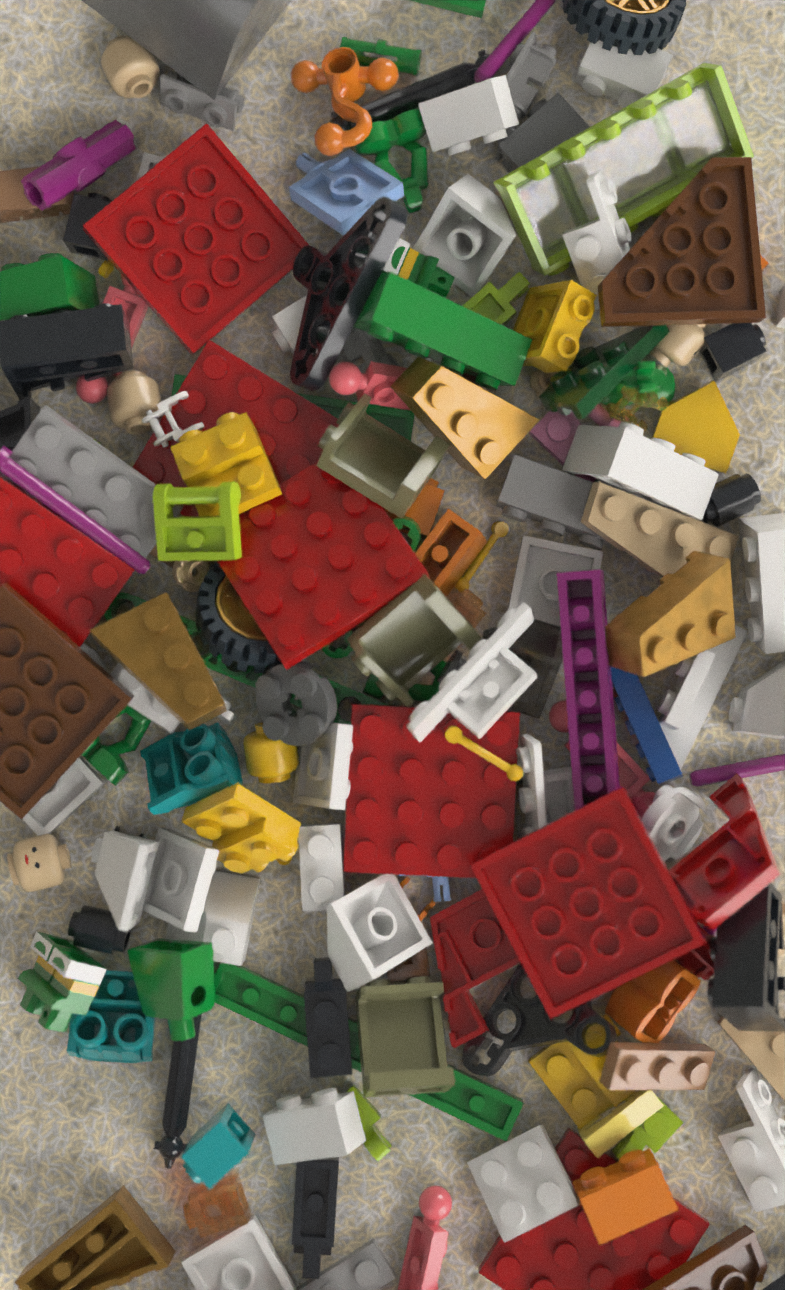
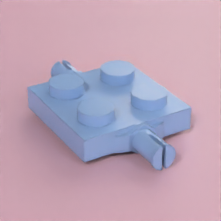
M348 149L336 158L324 162H318L307 153H302L303 157L299 155L296 160V167L307 174L304 178L289 186L291 201L341 235H345L379 198L387 197L397 201L404 196L403 182L351 149Z

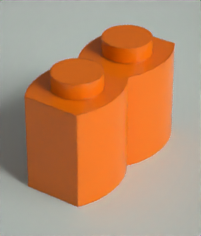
M673 959L616 988L607 1003L605 1012L640 1042L659 1043L671 1029L676 1014L682 1011L693 999L701 980Z

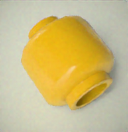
M263 722L255 724L256 731L250 732L243 739L248 773L251 776L257 777L259 783L264 784L278 783L290 779V773L299 766L297 746L286 744L281 740H271L263 731Z

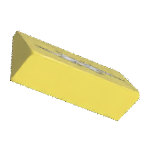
M637 1090L618 1106L614 1107L612 1104L582 1129L577 1127V1130L585 1144L598 1158L664 1105L652 1090Z

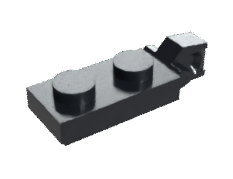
M329 957L314 958L315 981H305L304 991L310 1078L352 1075L346 988L341 979H333L332 963Z
M339 1157L297 1162L292 1245H294L293 1253L304 1254L302 1278L319 1279L321 1255H331L332 1247H334Z

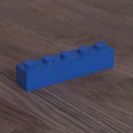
M611 667L612 687H615L618 697L614 698L619 711L625 710L629 720L624 722L630 735L636 734L639 743L635 747L640 758L646 757L650 767L645 769L651 782L657 781L660 787L683 777L638 675Z

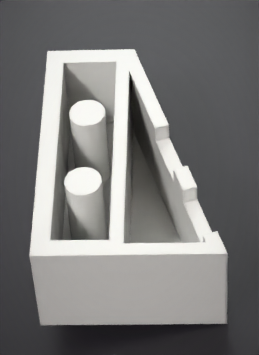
M620 422L619 427L578 425L562 471L572 475L593 476L598 479V482L609 486L612 485L622 491L691 518L703 519L719 475L704 467L706 462L704 459L688 453L680 455L674 452V444L659 438H652L650 440L643 436L644 430L630 423Z

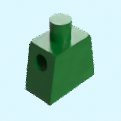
M158 938L128 949V958L143 1013L147 1017L167 1019L170 1039L172 1041H183L193 1038L196 1035L193 1017L211 1010L215 1004L212 942Z

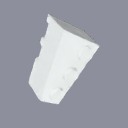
M785 513L738 518L746 574L745 592L750 603L752 617L748 618L747 623L750 641L755 642V645L765 654L785 652Z

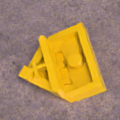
M712 380L702 385L703 387L676 400H671L667 403V406L662 407L651 439L659 438L675 445L674 452L680 455L688 453L698 456L706 461L704 467L726 474L740 433L715 380Z

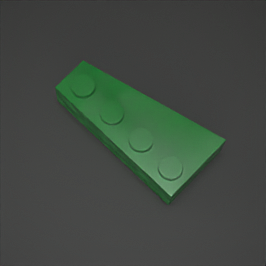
M59 253L43 254L38 257V261L29 264L10 263L1 267L0 321L10 320L11 317L16 315H29L31 317L47 315L59 309H69L72 311L91 309L95 305L100 304L95 275Z
M392 272L381 273L354 325L355 328L365 331L377 339L404 347V350L412 355L438 361L440 366L455 374L463 375L464 372L476 377L474 381L476 384L495 391L498 390L499 386L516 385L532 343V339Z

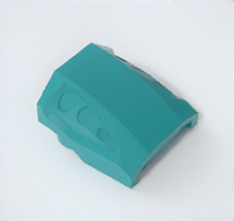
M218 722L210 726L203 723L191 730L186 729L185 731L173 732V734H169L140 750L141 757L145 760L150 793V802L147 803V807L153 815L168 813L173 809L192 805L234 784H243L237 752L225 729Z
M106 970L86 1016L73 1013L70 1020L67 1045L69 1056L90 1061L132 1064L153 1061L156 1018L147 1017L143 1013L132 971Z

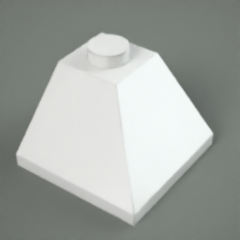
M467 174L448 187L413 249L425 256L438 258L437 267L455 277L453 283L473 297L485 286L516 237V233L500 197L470 174Z
M785 659L740 690L738 698L733 697L729 708V721L734 722V732L785 740Z
M110 830L104 832L103 838L96 839L91 862L97 863L94 874L118 929L129 931L141 921L159 841Z
M215 870L197 932L183 931L168 923L165 939L212 942L213 961L241 966L246 959L260 878Z
M383 874L327 906V955L347 992L374 980L432 944L429 935L394 874Z

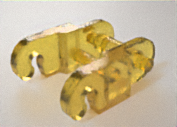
M623 386L621 389L622 398L616 404L609 403L606 406V410L611 418L642 428L645 433L648 429L644 420L637 422L634 414L641 406L647 409L652 407L665 411L669 403L663 396L658 400L656 392L637 393L636 389H629ZM629 401L635 403L630 410L624 408Z

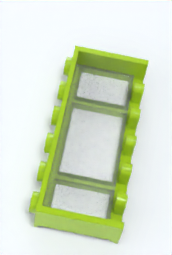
M702 63L493 183L501 195L531 263V268L544 276H553L565 271L570 266L569 262L572 261L562 236L563 233L599 219L586 182L593 173L601 170L604 178H609L612 181L617 194V203H614L619 219L624 218L632 233L639 227L638 223L649 216H660L712 157L753 158L754 155L722 65Z

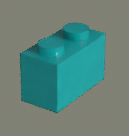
M228 1103L190 1138L181 1155V1158L185 1161L183 1168L194 1182L198 1184L203 1182L210 1190L249 1154L256 1134Z

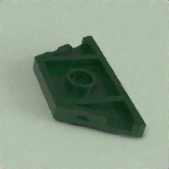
M667 325L641 326L595 348L590 346L579 351L573 363L567 368V371H560L552 376L549 380L551 385L539 396L545 409L551 412L558 411L559 414L564 416L572 412L577 420L584 419L636 367V363L641 361L670 332Z

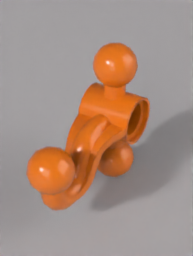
M346 47L335 48L329 51L322 60V68H319L312 61L303 60L297 62L290 73L292 85L302 93L313 92L319 85H328L332 94L331 106L335 113L346 121L356 123L354 128L346 131L338 124L330 122L321 125L314 135L315 146L323 155L327 156L337 155L344 148L356 146L369 136L372 130V118L366 109L354 103L364 95L366 83H370L375 90L386 91L391 89L398 80V68L390 59L382 57L374 60L369 66L360 67L356 53Z

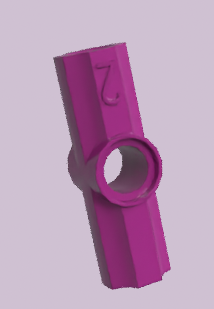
M115 119L85 139L82 136L74 139L54 154L53 159L27 174L21 180L25 196L33 206H37L43 211L62 200L74 190L77 192L84 190L101 178L108 168L136 150L133 133L126 124H121Z

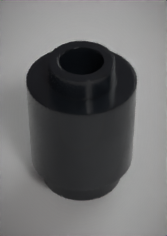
M747 473L742 476L734 474L715 483L703 520L706 523L711 522L714 526L719 527L753 511L754 505L761 502V493L753 477Z
M84 905L81 912H73L68 927V936L74 937V946L113 955L115 951L125 952L132 929L129 931L119 930L111 911Z

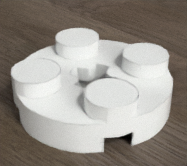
M664 785L659 788L654 795L653 803L641 819L663 861L669 857L676 861L683 857L693 846L703 827V822L698 819L699 808L705 811V803L701 797L685 787L672 788L670 785Z

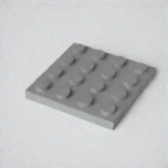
M47 405L44 406L13 449L10 458L146 558L156 545L153 490L156 484ZM0 472L2 476L13 482L11 479H9L7 476ZM183 504L174 505V517H177L183 509Z

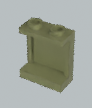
M364 393L356 405L349 402L345 406L337 420L339 426L336 428L330 425L322 436L318 447L323 449V452L316 466L402 519L436 472L450 444L435 436L428 448L424 450L369 416L366 410L372 397Z
M425 573L417 582L380 609L347 638L355 652L350 658L365 676H369L373 672L379 678L375 683L384 695L391 701L398 697L407 707L414 703L408 693V690L460 644L463 643L471 651L479 641L483 640L471 623Z
M414 977L407 979L406 984L391 985L388 979H375L366 983L364 987H360L355 995L364 1098L447 1092L455 1085L453 1067H447L440 995L444 991L443 982L431 983L430 977Z

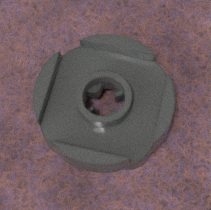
M300 661L288 670L281 663L257 679L255 684L257 710L263 722V731L271 740H281L293 746L307 745L321 738L326 733L328 726L334 722L337 714V701L334 689L325 676L320 678L316 672L311 670L314 666L308 662ZM291 693L296 695L295 700H301L303 708L297 711L293 709L290 703Z

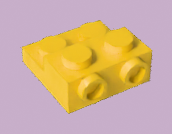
M572 280L530 287L513 327V331L532 339L522 367L534 366L545 373L567 371V368L573 363L579 351V338L582 331L589 324L594 314V301L597 295Z
M234 412L224 414L217 420V426L204 432L199 430L185 432L179 438V443L171 447L182 479L188 487L220 486L222 482H237L241 492V499L238 505L239 514L282 495L258 432L246 412L241 415ZM219 503L195 504L199 516H220Z
M238 783L185 807L181 820L182 823L196 830L199 836L211 839L213 841L212 847L219 850L217 860L224 863V866L230 871L244 873L251 869L261 872L267 867L269 862L278 858L286 862L294 856L298 848L297 838L301 822Z
M607 1014L602 1016L614 1026L617 1037H619L622 1033ZM600 1024L592 1025L586 1031L585 1040L590 1048H599L606 1040L605 1029ZM569 1041L546 1045L528 1059L530 1065L579 1129H582L612 1104L614 1107L618 1106L637 1091L607 1089L599 1082L607 1055L602 1057L591 1056L582 1052Z

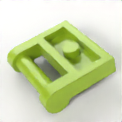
M233 481L222 482L220 486L174 488L172 484L155 485L153 490V507L158 561L236 560L242 558L238 511L241 499L239 484ZM219 503L220 516L174 517L173 515L174 505Z

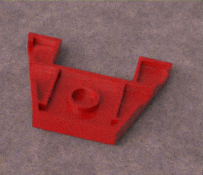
M738 774L734 775L709 796L713 804L729 821L668 870L694 920L712 930L780 875L749 789Z
M482 889L430 917L438 970L441 971L444 988L445 1012L448 1013L451 1031L449 1038L453 1049L489 1030L470 993V989L521 963Z

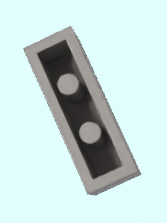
M514 455L496 507L503 509V516L518 522H525L526 517L542 523L540 529L557 536H563L565 531L580 536L578 541L580 544L593 549L602 550L603 545L608 547L612 545L581 523L593 482Z

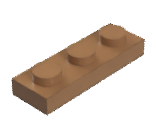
M610 1042L599 1082L609 1090H705L716 1051L706 1044Z

